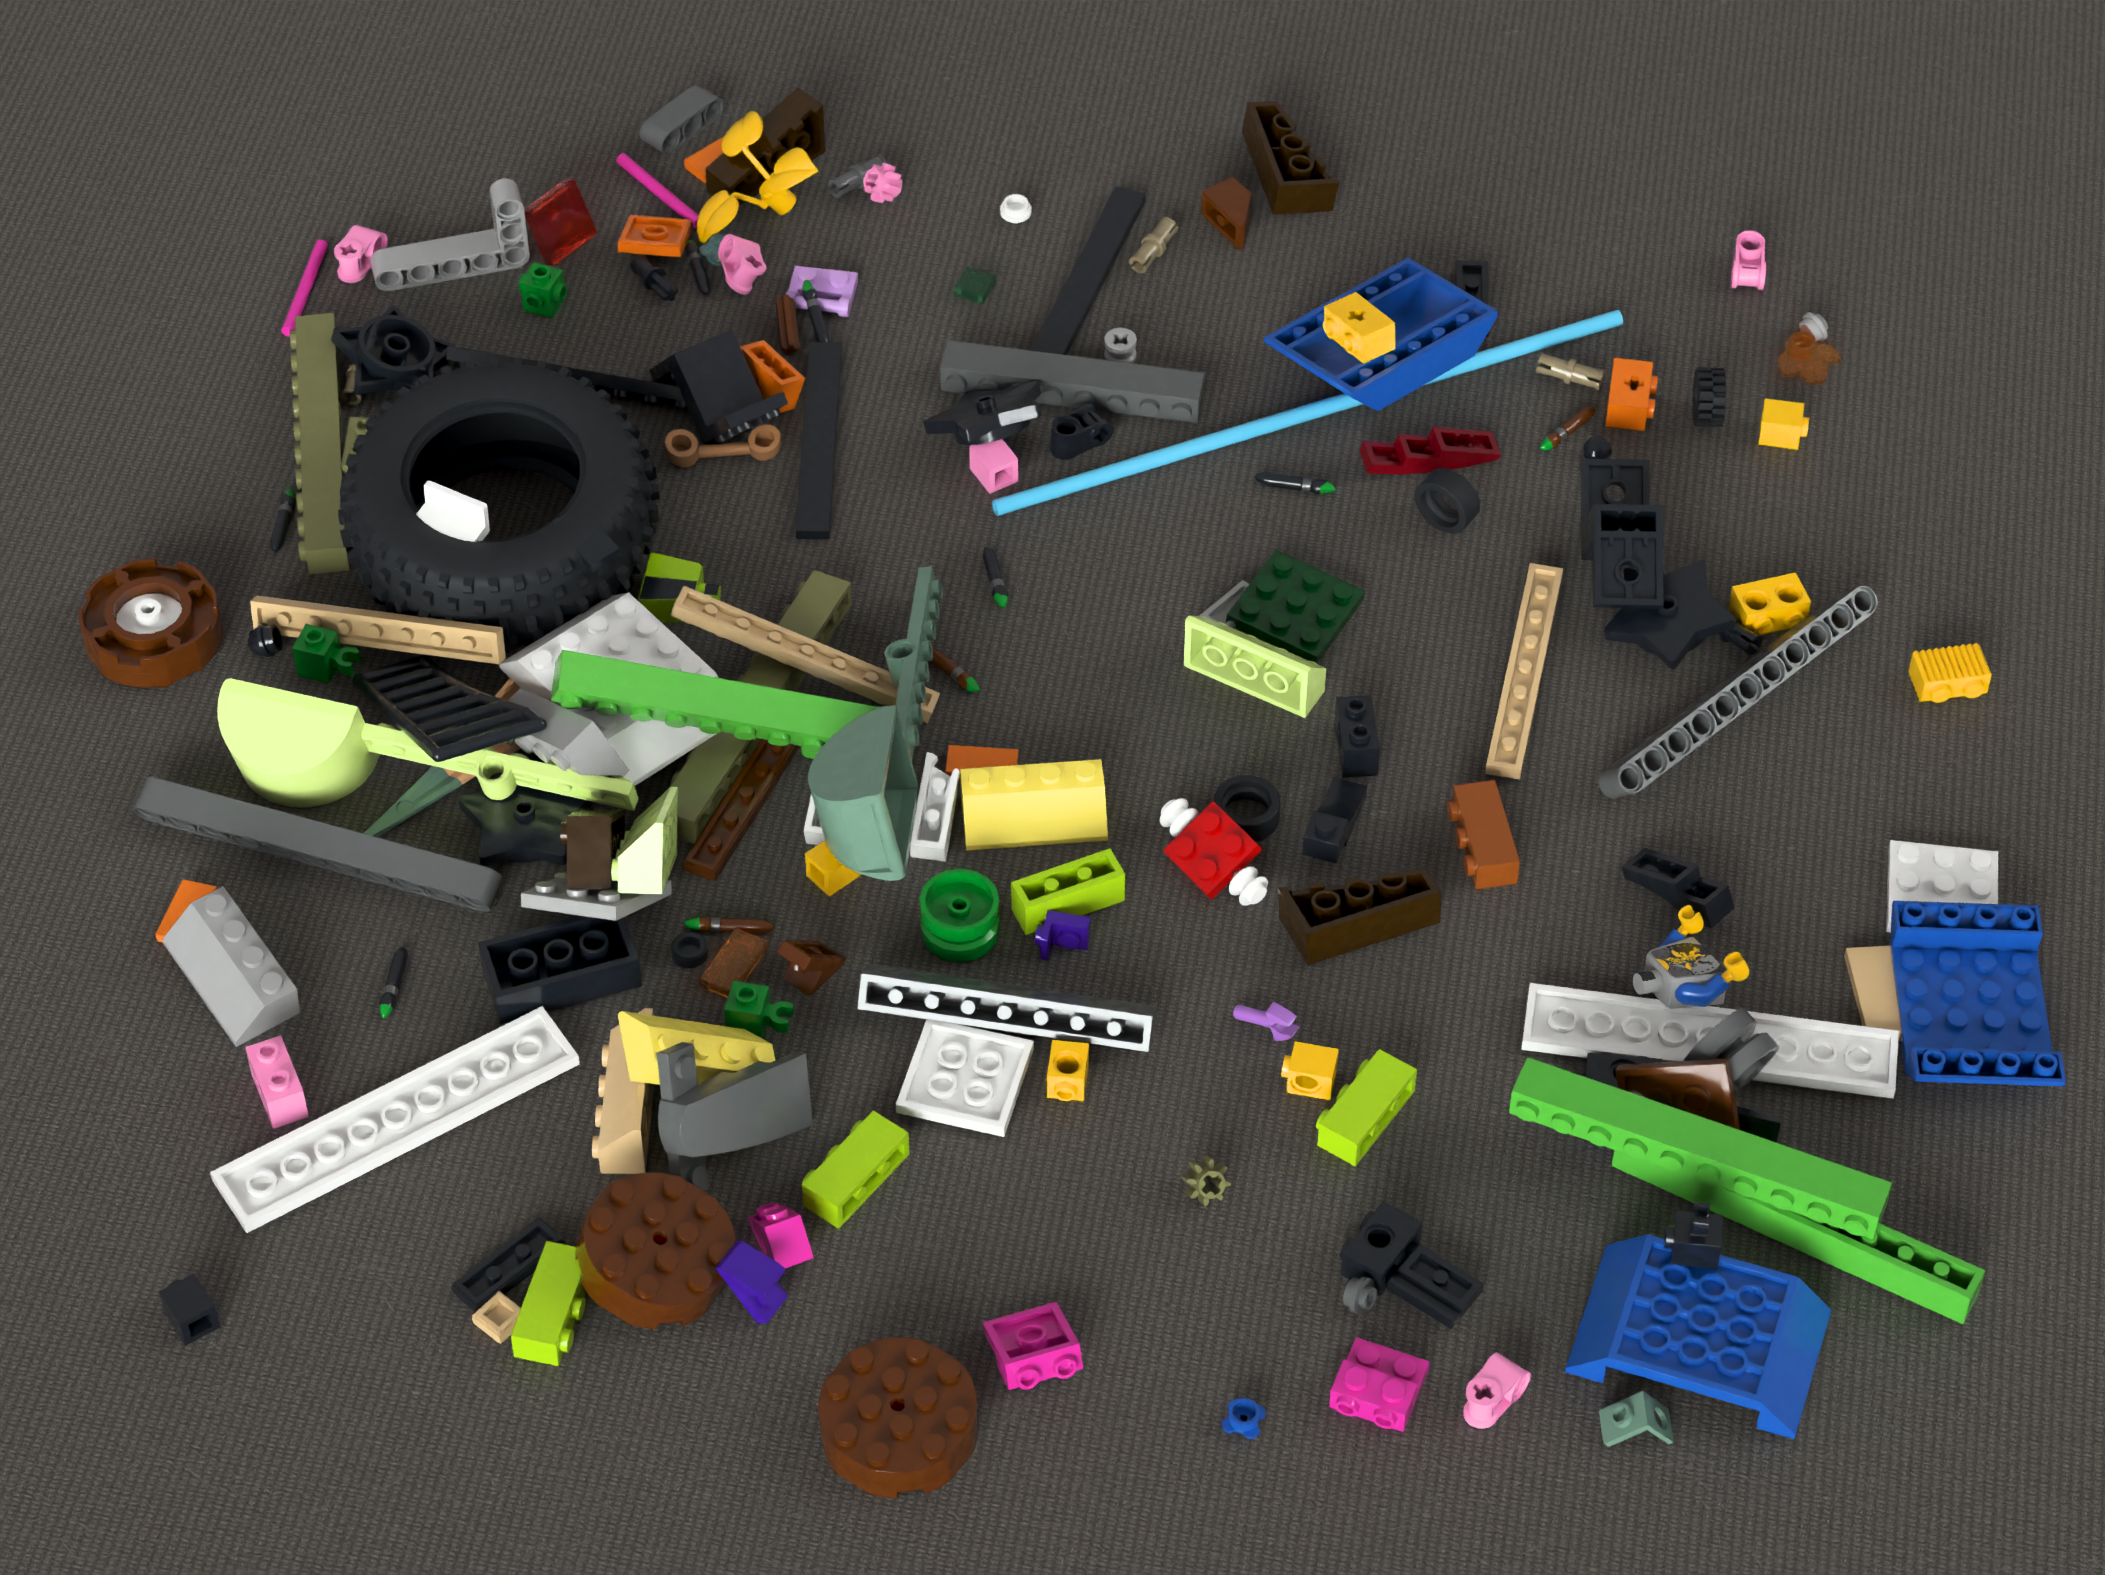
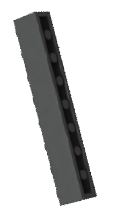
M947 340L940 366L941 391L965 394L967 391L1002 390L1038 380L1041 394L1035 400L1037 403L1080 408L1085 404H1093L1098 411L1198 423L1204 398L1205 373Z
M869 963L861 973L857 1009L1149 1052L1154 1042L1158 1006Z

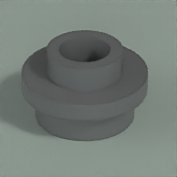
M1366 1276L1361 1278L1353 1277L1348 1282L1343 1294V1303L1350 1308L1352 1313L1361 1315L1366 1310H1370L1375 1304L1377 1290L1373 1279Z

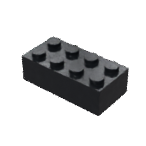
M575 916L478 942L482 971L500 1024L511 1022L541 1006L548 1012L642 986L639 958L624 917L614 921Z

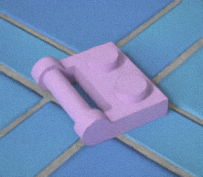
M802 266L794 267L786 295L794 299L795 310H808L807 303L802 296V285L805 280H809L817 291V300L821 311L838 313V316L849 317L858 284V272Z

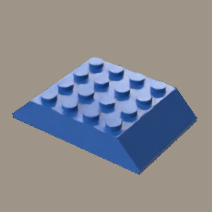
M1408 257L1265 336L1264 342L1351 398L1379 411L1474 357L1498 317V311ZM1355 292L1395 322V350L1364 364L1352 354H1349L1336 341L1330 339L1323 329L1324 306Z

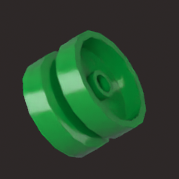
M960 868L945 870L933 876L923 886L919 898L920 931L922 941L927 949L943 960L958 963L974 961L988 954L996 945L1000 933L999 896L997 888L991 880L977 871Z

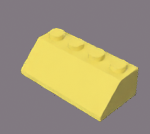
M1101 759L960 769L961 804L966 851L1108 841L1105 784Z
M621 1011L618 1014L630 1081L660 1085L656 1053L681 1042L694 1045L698 1085L721 1072L736 1073L758 1061L768 1063L775 1061L772 1044L745 1029Z

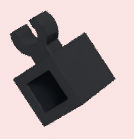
M1694 1202L1692 1212L1676 1210L1673 1225H1666L1664 1248L1671 1249L1670 1264L1717 1269L1722 1247L1723 1215L1709 1214V1203Z

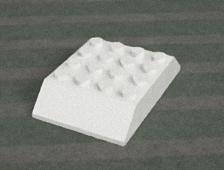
M629 592L612 595L607 600L600 601L589 608L590 610L569 620L507 658L499 665L500 669L520 688L551 701L555 661L562 650L718 678L716 672ZM591 708L568 709L594 721L630 770L626 775L617 776L628 779L634 786L716 735L700 731V728L692 726L682 728L670 727L664 721L652 719L646 722L631 719L630 715L619 713L615 715H602L597 713L596 709Z

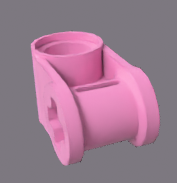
M359 225L351 227L348 234L334 248L335 257L339 260L340 265L337 270L339 279L346 283H356L365 278L371 269L370 257L377 250L387 248V235Z
M1756 231L1741 232L1736 239L1731 272V288L1751 286L1763 291L1766 277L1765 239Z
M727 234L722 239L718 250L726 282L734 291L744 295L749 294L756 277L762 275L766 270L760 246L758 243Z
M1494 1353L1466 1386V1398L1468 1401L1464 1405L1463 1410L1466 1422L1475 1428L1482 1429L1494 1425L1509 1406L1516 1402L1524 1393L1530 1382L1531 1373L1501 1354Z

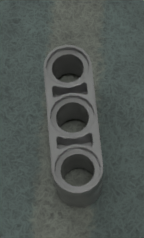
M694 85L650 116L641 126L640 139L663 154L669 155L715 122L723 111L724 102L721 98L703 87Z

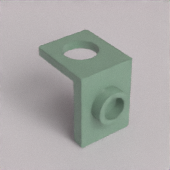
M1644 1391L1599 1410L1603 1443L1608 1447L1646 1430L1667 1444L1674 1442L1669 1409ZM1654 1411L1659 1415L1663 1428L1658 1425Z

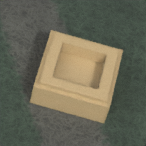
M498 1291L472 1315V1320L477 1327L501 1344L511 1335L521 1307Z

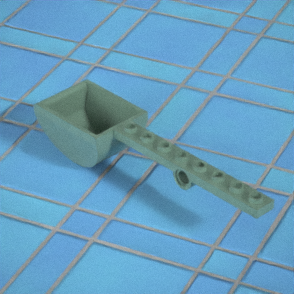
M932 566L918 568L907 639L897 640L889 644L884 651L892 683L898 687L896 704L872 710L841 728L822 746L813 759L808 772V784L829 851L847 868L862 875L881 880L894 881L903 879L906 876L919 795V785L912 757L914 746H919L917 726L923 722L921 703L926 702L924 683L929 682L930 679L928 661L933 660L931 640H936L935 620H938L940 617L938 600L943 598L941 580L935 579Z

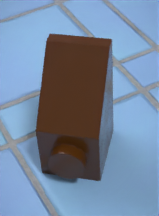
M1233 176L1202 191L1201 215L1238 250L1244 248L1250 221L1252 195L1246 186H1242Z

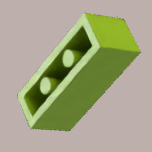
M1110 848L1011 882V910L1025 935L1036 932L1038 924L1045 923L1047 911L1083 916L1125 901V873Z
M1380 1049L1371 1060L1365 1059L1361 1063L1354 1081L1350 1085L1345 1084L1341 1088L1334 1106L1330 1110L1325 1109L1319 1116L1316 1123V1128L1318 1129L1317 1146L1356 1167L1415 1092L1417 1069Z
M873 1110L864 1120L856 1122L849 1136L840 1145L837 1144L831 1148L826 1156V1160L816 1170L812 1169L806 1174L801 1185L803 1206L839 1229L910 1155L909 1132Z
M546 1241L511 1333L514 1357L559 1366L563 1353L570 1352L574 1340V1330L572 1329L575 1320L581 1321L586 1305V1299L584 1298L586 1290L581 1283L583 1275L578 1260H575L576 1247Z

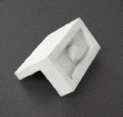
M430 480L424 484L425 503L416 514L424 523L440 533L456 539L471 542L483 541L490 531L486 503Z

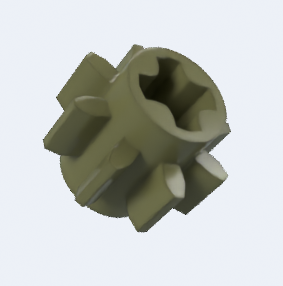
M1209 1156L1203 1158V1163L1189 1161L1190 1168L1187 1175L1181 1176V1179L1190 1186L1186 1189L1185 1194L1191 1199L1198 1196V1201L1204 1206L1208 1205L1209 1199L1217 1198L1222 1201L1223 1197L1221 1194L1225 1187L1231 1186V1183L1222 1175L1228 1168L1222 1163L1214 1166V1160ZM1205 1177H1206L1207 1180H1208L1207 1185L1205 1184V1181L1203 1180Z

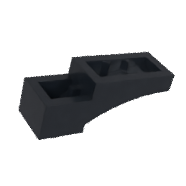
M1333 777L1317 811L1314 810L1303 836L1302 855L1337 864L1343 846H1347L1366 798L1367 786Z
M1644 848L1622 866L1625 879L1653 891L1679 911L1684 906H1692L1695 914L1700 912L1706 927H1714L1734 909L1729 886L1701 877L1697 864Z

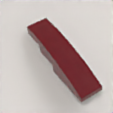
M1432 427L1428 436L1398 434L1394 443L1363 441L1359 449L1367 474L1431 473L1439 468L1452 470L1499 460L1501 456L1493 432Z

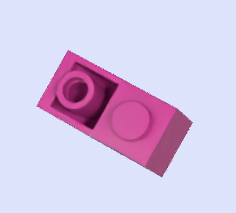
M773 1202L758 1207L756 1209L757 1214L747 1217L763 1253L781 1264L784 1268L814 1258L801 1215L784 1205L779 1206L778 1202Z

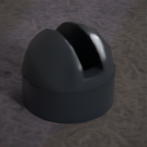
M1598 434L1593 435L1584 444L1585 458L1607 459L1612 455L1611 446Z

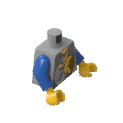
M1684 906L1678 913L1682 925L1677 930L1673 928L1658 947L1647 953L1644 972L1635 973L1633 976L1634 989L1639 995L1653 993L1667 1008L1671 1009L1724 1004L1726 990L1731 986L1729 982L1732 980H1745L1749 975V967L1739 952H1732L1724 959L1726 971L1694 937L1685 938L1688 933L1696 934L1700 932L1704 927V921L1700 912L1695 914L1692 906Z

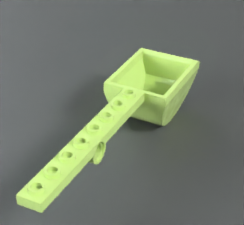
M232 678L226 679L220 689L217 707L220 731L248 786L259 796L282 806L298 808L315 807L347 796L368 779L376 767L380 754L476 775L484 794L493 800H502L509 797L515 791L517 785L632 811L635 810L639 799L634 784L622 776L614 775L610 778L601 775H580L569 769L566 771L561 770L553 761L542 763L530 760L527 756L519 753H512L511 755L498 753L490 747L442 762H435L403 731H399L385 723H380L378 726L365 723L357 706ZM496 773H503L497 779H489Z

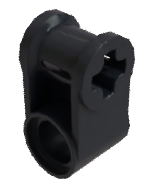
M1085 404L1077 410L1053 420L1051 424L1050 451L1056 458L1062 460L1072 459L1085 451L1105 444L1113 435L1114 426L1108 420H1103L1098 415V410L1093 404Z

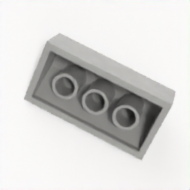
M522 688L508 700L532 708L547 723L545 730L506 742L510 746L515 743L527 754L534 752L544 762L553 761L561 770L566 771L569 769L580 775H626L630 771L593 720Z
M224 886L190 903L162 939L169 953L236 1047L300 1013L297 988Z

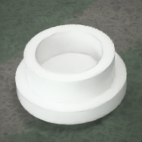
M1019 194L1007 196L1000 206L1001 217L1011 223L1024 222L1032 213V208L1027 198Z

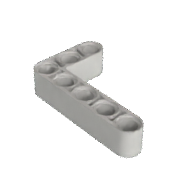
M506 178L497 180L491 185L490 200L494 229L377 250L370 257L376 286L383 291H394L515 269L525 265L529 260L530 254L524 207L517 183Z

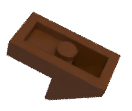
M783 940L777 952L788 960V968L784 974V980L807 995L814 994L846 961L845 957L820 941Z

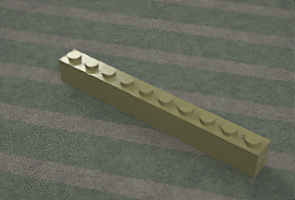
M334 313L295 316V330H290L292 350L296 349L295 353H291L292 371L297 372V375L291 376L293 394L298 395V398L292 399L294 418H299L298 422H293L295 441H300V445H294L296 465H301V469H295L297 488L302 489L301 493H296L298 512L303 513V517H297L299 537H304V541H298L300 561H307L309 575L350 571L347 555L349 547L343 546L340 530L345 528L344 525L340 524L338 518V510L342 509L340 507V487L343 475L341 464L344 447L339 349L331 341L333 330L337 329Z
M814 570L808 580L800 584L797 596L792 604H787L784 608L778 625L826 645L852 606L851 582ZM756 651L752 657L749 669L745 675L741 674L737 681L796 692L808 673L790 665H785ZM720 732L689 752L686 764L681 771H676L670 787H678L677 838L695 844L761 739L742 740L734 737V734Z

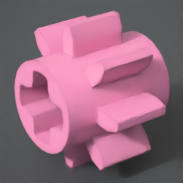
M883 163L882 166L874 164L873 168L869 169L864 176V191L871 194L870 200L883 203L884 200L892 202L893 198L897 197L901 192V174L895 173V166Z

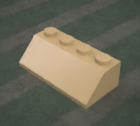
M645 1008L638 1013L653 1016V1008ZM619 1024L611 1029L609 1045H603L602 1067H607L606 1075L599 1076V1097H603V1105H596L595 1125L596 1128H600V1135L593 1136L592 1157L599 1158L601 1173H646L655 1084L630 1081Z

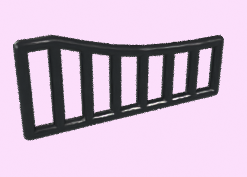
M427 655L417 656L359 673L352 679L353 685L435 762H442L545 730L547 726L545 719L532 708L492 696L463 683L441 668Z

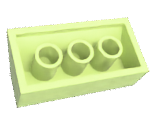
M1189 615L1186 618L1185 667L1303 718H1306L1324 693L1326 668L1317 663L1289 653L1285 649L1275 647L1252 635L1242 633L1228 627L1224 623L1214 621L1205 616Z
M670 787L634 820L630 831H625L624 840H621L620 849H617L616 859L612 861V881H618V893H663L677 857L678 787Z

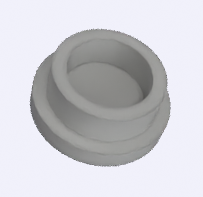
M1807 312L1803 316V320L1799 322L1800 331L1811 343L1824 341L1828 337L1827 330L1829 327L1827 322L1821 315Z

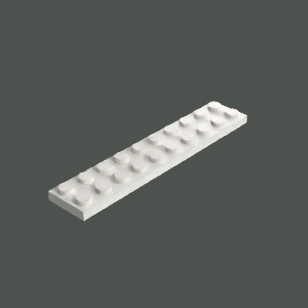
M1530 983L1521 1050L1587 1058L1588 1053H1610L1612 1055L1633 1057L1647 1056L1649 1058L1662 1059V1062L1684 1061L1692 1048L1710 1030L1736 1010L1712 1006L1671 1009L1667 1008L1658 999ZM1747 1011L1757 1021L1755 1030L1750 1038L1759 1033H1768L1780 1046L1775 1056L1752 1080L1894 1098L1899 1031Z
M543 1006L210 1172L212 1181L245 1232L248 1233L580 1064L579 1056Z

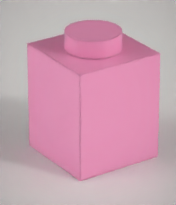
M1003 439L969 446L970 470L989 494L1018 482V458Z

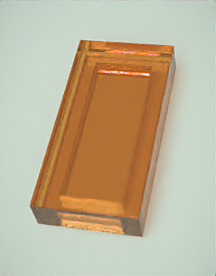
M735 928L701 976L700 987L728 998L732 982H745L768 949L767 940Z

